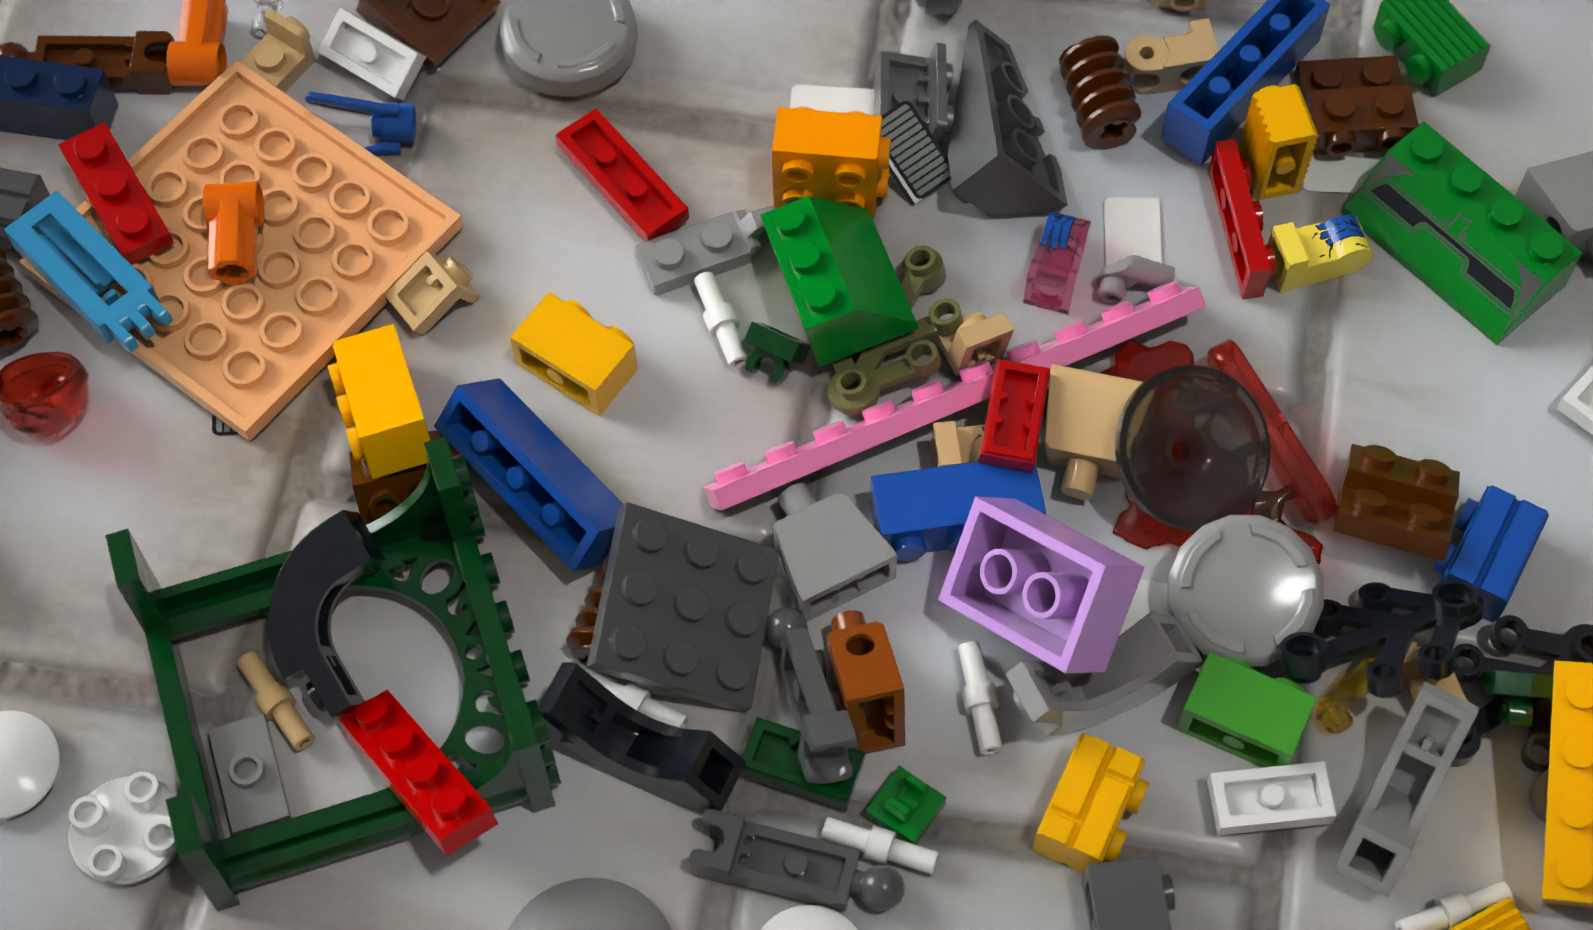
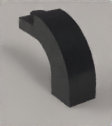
M347 510L338 512L312 529L290 552L276 578L271 594L268 615L271 649L283 680L301 679L307 675L310 682L306 683V689L311 700L321 712L328 711L331 717L343 716L364 702L363 697L339 658L332 641L331 618L335 604L349 584L386 561L360 514Z
M562 662L538 708H541L543 718L563 734L560 742L581 758L623 782L659 798L684 806L722 811L746 764V761L711 731L675 727L635 710L611 693L577 663Z

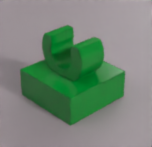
M898 766L867 807L865 817L881 828L896 832V839L917 845L946 805L947 797L901 766Z

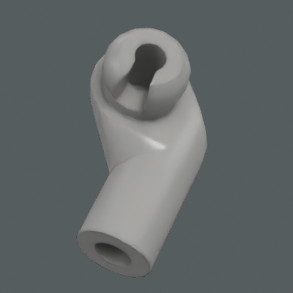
M1130 255L1102 269L1096 280L1099 287L1098 296L1103 302L1109 304L1119 303L1126 296V289L1138 283L1157 288L1173 282L1175 268L1137 255Z

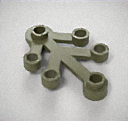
M916 246L907 252L902 262L904 278L900 285L912 310L920 293L933 292L942 286L946 279V270L940 253L929 246ZM940 299L930 307L929 316L916 321L919 329L864 349L856 364L851 355L831 362L836 372L827 387V394L832 406L847 416H863L862 411L877 404L881 390L916 376L927 377L937 372L941 365L939 352L936 345L927 339L940 334L951 335L956 333L958 327L963 324V316L959 304L953 299ZM945 314H953V316L947 320L939 319L941 316ZM908 347L906 359L880 367L885 356ZM923 355H930V356H931V357H930L928 360H926V361H923V362H918V361H916L919 357H921V356H923ZM858 386L857 388H855V389H853V390H849V389L852 388V387Z

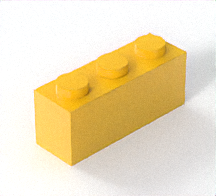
M394 324L333 341L332 346L337 363L327 365L335 393L338 396L336 399L346 428H349L345 431L354 460L358 461L366 458L372 479L427 463L428 459L424 443L431 440Z

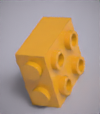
M778 107L772 146L774 208L776 209L807 196H813L869 209L871 216L875 217L877 197L887 198L890 170L891 138L881 137L882 116L867 115L859 111L841 113L818 111L809 107Z

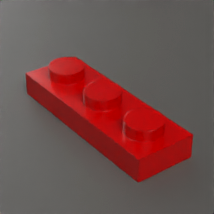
M597 108L555 134L557 146L644 242L669 233L689 219V210L684 202Z
M105 122L58 144L66 162L117 251L131 265L174 244L169 230Z
M1236 139L1216 141L1208 172L1242 299L1263 297L1269 276L1275 274L1276 261L1272 246L1270 244L1264 245L1261 234L1264 225L1261 204L1259 201H1252L1249 189L1252 184L1250 164L1247 158L1241 159Z

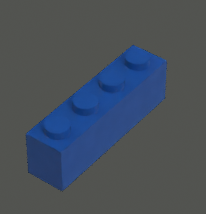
M1267 0L1168 103L1161 139L1202 166L1212 155L1215 142L1226 140L1246 119L1253 94L1267 86H1278L1295 68L1297 62L1301 61L1320 41L1330 3L1325 0Z
M500 378L457 385L434 425L437 431L443 437L446 436L447 441L460 454L464 455L465 460L573 572L601 565L606 554L610 552L618 510L623 503Z

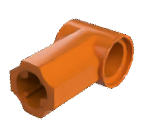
M183 0L177 42L171 41L167 49V74L171 86L208 87L227 69L224 39L229 9L226 0Z
M259 181L204 185L203 209L205 222L209 230L208 271L211 279L222 281L227 285L246 284L247 280L257 276L258 228L263 227L265 221V207L261 184Z

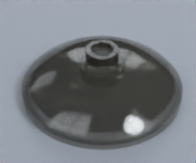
M1185 365L1156 373L1140 384L1131 394L1118 419L1115 434V456L1118 471L1127 492L1147 515L1157 522L1177 530L1197 531L1201 526L1228 515H1243L1254 504L1268 476L1271 444L1267 424L1258 404L1239 382L1229 375L1210 367ZM1173 443H1176L1181 449L1179 461L1175 460L1172 456L1171 448Z

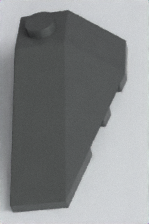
M975 20L968 26L947 154L951 177L949 181L950 187L959 200L967 204H973L987 215L1060 211L1068 205L1061 168L1056 156L1052 154L1045 156L1038 137L1045 130L1040 118L1033 116L1028 106L1022 100V97L1029 91L1012 49L1003 39Z

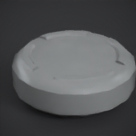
M511 0L503 12L500 36L508 67L523 84L546 95L576 97L600 91L623 75L635 57L638 31L637 21L630 0Z
M1228 515L1201 526L1180 547L1167 577V609L1170 615H1174L1184 633L1194 644L1201 658L1206 659L1209 651L1225 658H1241L1250 664L1252 670H1260L1280 662V644L1282 640L1288 635L1297 632L1313 633L1324 607L1323 574L1312 549L1290 527L1262 515Z

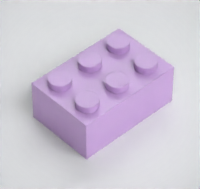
M975 496L938 601L1064 673L1105 672L1145 567L1017 499Z

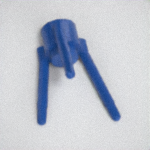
M309 92L305 96L306 101L309 103L371 113L372 136L382 138L383 143L363 148L375 156L383 154L401 155L402 143L414 144L416 109L414 103H379L318 92Z

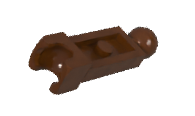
M136 31L135 36L38 35L35 52H29L22 44L16 42H6L0 45L1 56L104 69L112 89H137L138 94L168 95L175 90V87L171 86L166 67L168 45L171 41H175V39L167 31Z

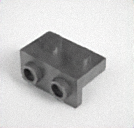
M936 42L928 58L879 51L875 60V115L882 116L902 101H909L937 143H939L943 135H949L954 120V107L947 104V93L951 88L953 80V65L946 63V44Z

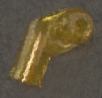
M1375 656L1365 657L1318 700L1315 710L1316 718L1318 721H1323V726L1328 733L1339 734L1352 726L1354 716L1350 709L1370 693L1367 689V668L1370 664L1377 661L1378 658Z

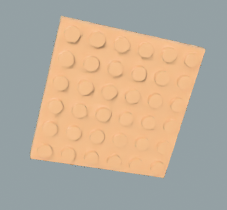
M236 60L128 160L174 241L173 245L132 264L153 286L160 304L169 312L173 321L166 327H163L152 315L148 316L146 320L156 331V334L148 340L135 328L128 331L134 336L139 345L131 353L250 442L335 356L332 342L356 335L389 302L385 297L388 291L426 251L436 255L463 228L462 217L459 213ZM259 181L264 198L265 221L264 226L258 228L257 276L250 278L246 284L227 285L222 281L213 280L208 271L209 230L205 222L203 209L204 185ZM87 198L76 210L116 249ZM24 258L19 261L24 273L70 306ZM115 282L98 296L103 300L102 296L112 288L116 291L119 298L127 292Z

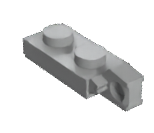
M774 206L750 211L748 214H746L745 210H738L734 213L729 212L636 244L637 257L654 295L658 296L693 284L695 277L703 272H712L715 276L750 264L751 257L762 251L761 245L770 242L760 214L775 209Z

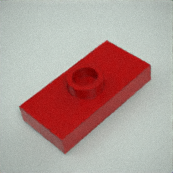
M1002 359L996 360L978 463L1033 472L1050 368Z

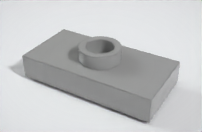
M264 713L208 729L233 835L242 834L292 818L268 721Z

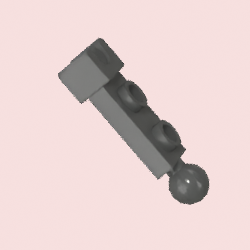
M789 607L774 610L768 616L765 637L773 647L782 650L780 672L801 731L798 758L805 779L809 783L818 784L848 779L852 777L853 772L847 748L857 747V736L848 711H841V703L837 691H829L826 683L827 668L823 651L821 649H814L808 632L807 620L801 612Z
M706 809L702 813L705 835L717 839L723 844L717 850L695 849L691 852L689 870L698 878L729 886L731 883L843 912H846L850 893L860 895L865 905L875 911H888L896 907L904 896L905 884L902 876L890 866L875 865L866 872L857 870L860 859L859 849L749 821L745 822V817L715 809Z

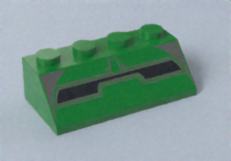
M1424 121L1387 151L1342 211L1343 215L1356 216L1363 231L1496 345L1567 285L1583 253Z

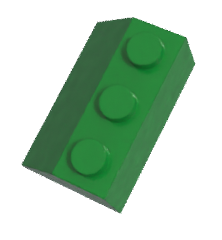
M807 196L760 214L819 367L919 329L869 209Z

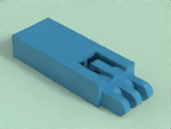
M55 191L4 228L13 248L107 344L116 339L127 352L131 353L139 345L134 336L128 331L135 328L148 340L156 334L152 325L146 320L148 316L152 315L163 327H166L173 321L169 312L160 304L153 286L58 191ZM115 282L127 292L119 298L116 291L112 288L102 296L103 300L98 296Z

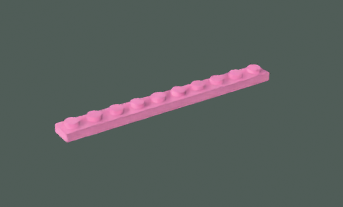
M1177 281L1167 283L1148 291L1150 300L1135 307L1132 306L1131 301L1122 302L1101 311L1103 320L1086 327L1084 320L1055 330L1056 340L1038 346L1037 340L1015 346L1006 351L1009 358L1007 361L1050 368V370L1052 364L1067 366L1205 308L1206 305L1199 287L1180 288ZM989 360L981 361L959 371L961 379L946 386L942 385L941 380L919 386L911 391L912 400L895 407L892 400L871 406L862 411L864 420L848 427L845 426L844 421L823 426L813 432L816 440L796 448L794 441L773 447L764 452L766 461L750 468L746 467L745 462L725 467L714 473L716 482L703 487L710 506L721 511L984 401L990 398L995 365L991 366Z

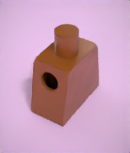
M857 610L841 612L832 619L833 631L827 634L828 665L832 688L837 691L840 698L841 711H848L857 736V747L854 749L869 754L905 746L904 686L884 624L877 621L866 623L863 613Z

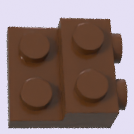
M359 0L356 11L370 24L427 56L423 64L432 72L498 9L501 1Z
M1397 55L1297 62L1294 72L1296 84L1300 87L1319 135L1316 138L1317 143L1314 144L1315 149L1312 150L1313 155L1328 154L1334 157H1341L1350 153L1376 151L1386 154L1390 148L1419 126L1410 84L1403 85Z
M1351 444L1340 480L1333 531L1445 561L1451 543L1452 515L1459 497L1460 472L1451 470L1446 464L1437 460L1423 459L1417 461L1398 456L1392 450L1383 446L1368 445L1363 447Z

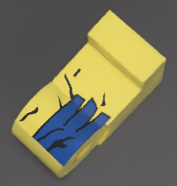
M1341 215L1324 224L1316 223L1295 228L1293 222L1273 226L1268 241L1275 254L1276 271L1273 277L1280 293L1356 272L1367 265L1373 258L1371 246L1358 218L1354 215Z

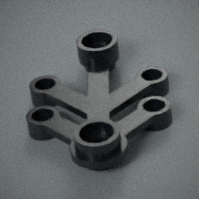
M1462 580L1441 582L1433 588L1432 594L1395 589L1379 582L1367 583L1358 592L1359 608L1341 605L1335 600L1324 599V607L1313 632L1320 635H1333L1340 632L1343 626L1359 628L1361 630L1329 641H1325L1321 636L1310 632L1290 634L1280 644L1281 668L1293 682L1309 684L1320 679L1322 673L1327 668V664L1383 645L1377 661L1370 664L1367 668V689L1376 697L1391 698L1400 694L1403 689L1402 665L1412 640L1418 632L1435 627L1430 643L1421 646L1418 650L1419 673L1425 678L1432 680H1441L1452 675L1454 671L1453 646L1460 630L1467 629L1482 620L1484 616V601L1479 596V592L1474 585ZM1393 608L1412 611L1404 615L1391 613Z
M1506 615L1499 618L1490 632V641L1493 647L1505 654H1513L1519 650H1525L1556 658L1542 668L1484 657L1482 651L1472 644H1460L1453 649L1454 673L1459 682L1482 681L1483 672L1495 670L1554 675V661L1593 663V656L1586 654L1581 648L1582 643L1593 647V625H1576L1570 628L1564 635L1528 629L1526 623L1517 616ZM1508 628L1513 630L1518 640L1509 641L1501 635L1500 629ZM1456 658H1469L1473 662L1475 669H1463L1457 663ZM1497 697L1479 709L1466 735L1468 743L1461 745L1451 767H1460L1468 764L1480 748L1481 737L1499 726V706L1502 697ZM1552 699L1532 700V726L1528 727V739L1521 748L1520 756L1524 765L1535 772H1544L1549 769V759L1537 758L1533 754L1531 746H1542L1550 755Z

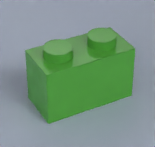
M1209 651L1183 709L1176 730L1262 768L1289 765L1317 697L1306 693L1301 685L1290 679H1273L1252 670L1250 664L1241 658H1225Z

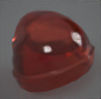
M41 352L16 359L0 370V410L14 429L33 439L48 441L58 438L76 424L85 409L89 395V374L78 359L71 354L63 352Z

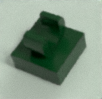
M751 322L744 342L758 349L753 350L748 355L745 369L749 372L757 373L761 362L769 357L775 364V370L771 375L770 381L775 384H781L789 375V362L804 364L811 345L768 324Z
M1497 670L1483 672L1481 696L1502 697L1499 706V725L1531 727L1533 719L1532 700L1553 698L1554 675Z

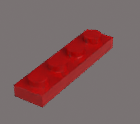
M388 689L362 702L357 708L338 718L345 735L446 857L498 825L491 807Z

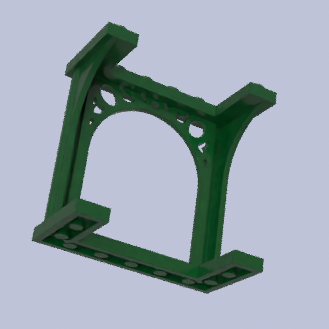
M446 436L425 442L424 446L428 461L427 469L420 484L400 505L366 525L386 561L354 580L344 591L373 590L400 596L424 608L443 625L458 649L463 667L464 687L457 720L440 750L449 760L460 756L466 764L474 768L464 771V767L461 764L457 769L486 801L492 811L529 799L534 813L554 807L556 805L551 786L561 784L541 708H538L536 699L526 702L523 690L521 691L520 685L530 682L521 649L510 652L505 635L514 633L515 629L506 600L495 603L490 587L501 584L492 553L480 555L476 539L485 537L486 534L464 455L452 457ZM129 529L105 535L116 585L145 632L182 795L165 799L177 853L217 911L240 905L237 890L426 832L388 787L378 792L225 838L178 639L269 612L271 594L276 578L291 551L161 588ZM413 564L408 580L398 581L391 575L394 571L407 572L406 565ZM436 564H450L454 568V573L447 587L435 594L424 592L422 590V580L428 570ZM464 586H466L467 589L460 596L461 610L464 611L466 609V611L461 615H452L448 611L447 606L459 596ZM478 625L480 634H470L474 627ZM478 648L482 650V654L477 659H469L467 657L468 651ZM491 668L493 676L490 677L481 672ZM485 694L493 696L488 697L491 708L498 713L504 714L505 717L503 718L491 712L478 711L476 707L477 699ZM486 726L495 729L503 736L504 745L498 752L483 754L469 747L465 740L466 734L474 727Z

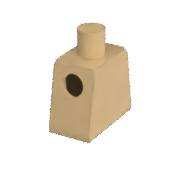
M1052 364L1049 380L1045 450L1048 463L1066 468L1060 489L1063 494L1076 499L1090 500L1093 497L1098 475L1117 479L1123 478L1154 410V384Z

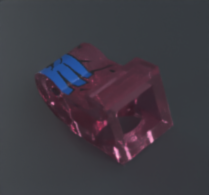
M1050 211L1042 240L1038 243L1035 256L1032 258L1027 274L1024 304L1069 315L1086 249L1091 221ZM1037 284L1064 290V292L1059 295H1047L1038 288Z

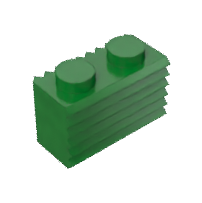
M1383 0L1380 3L1373 25V31L1378 43L1385 50H1392L1393 55H1398L1399 61L1404 62L1410 78L1416 84L1424 85L1425 89H1429L1431 96L1440 94L1482 70L1491 47L1488 41L1449 0Z

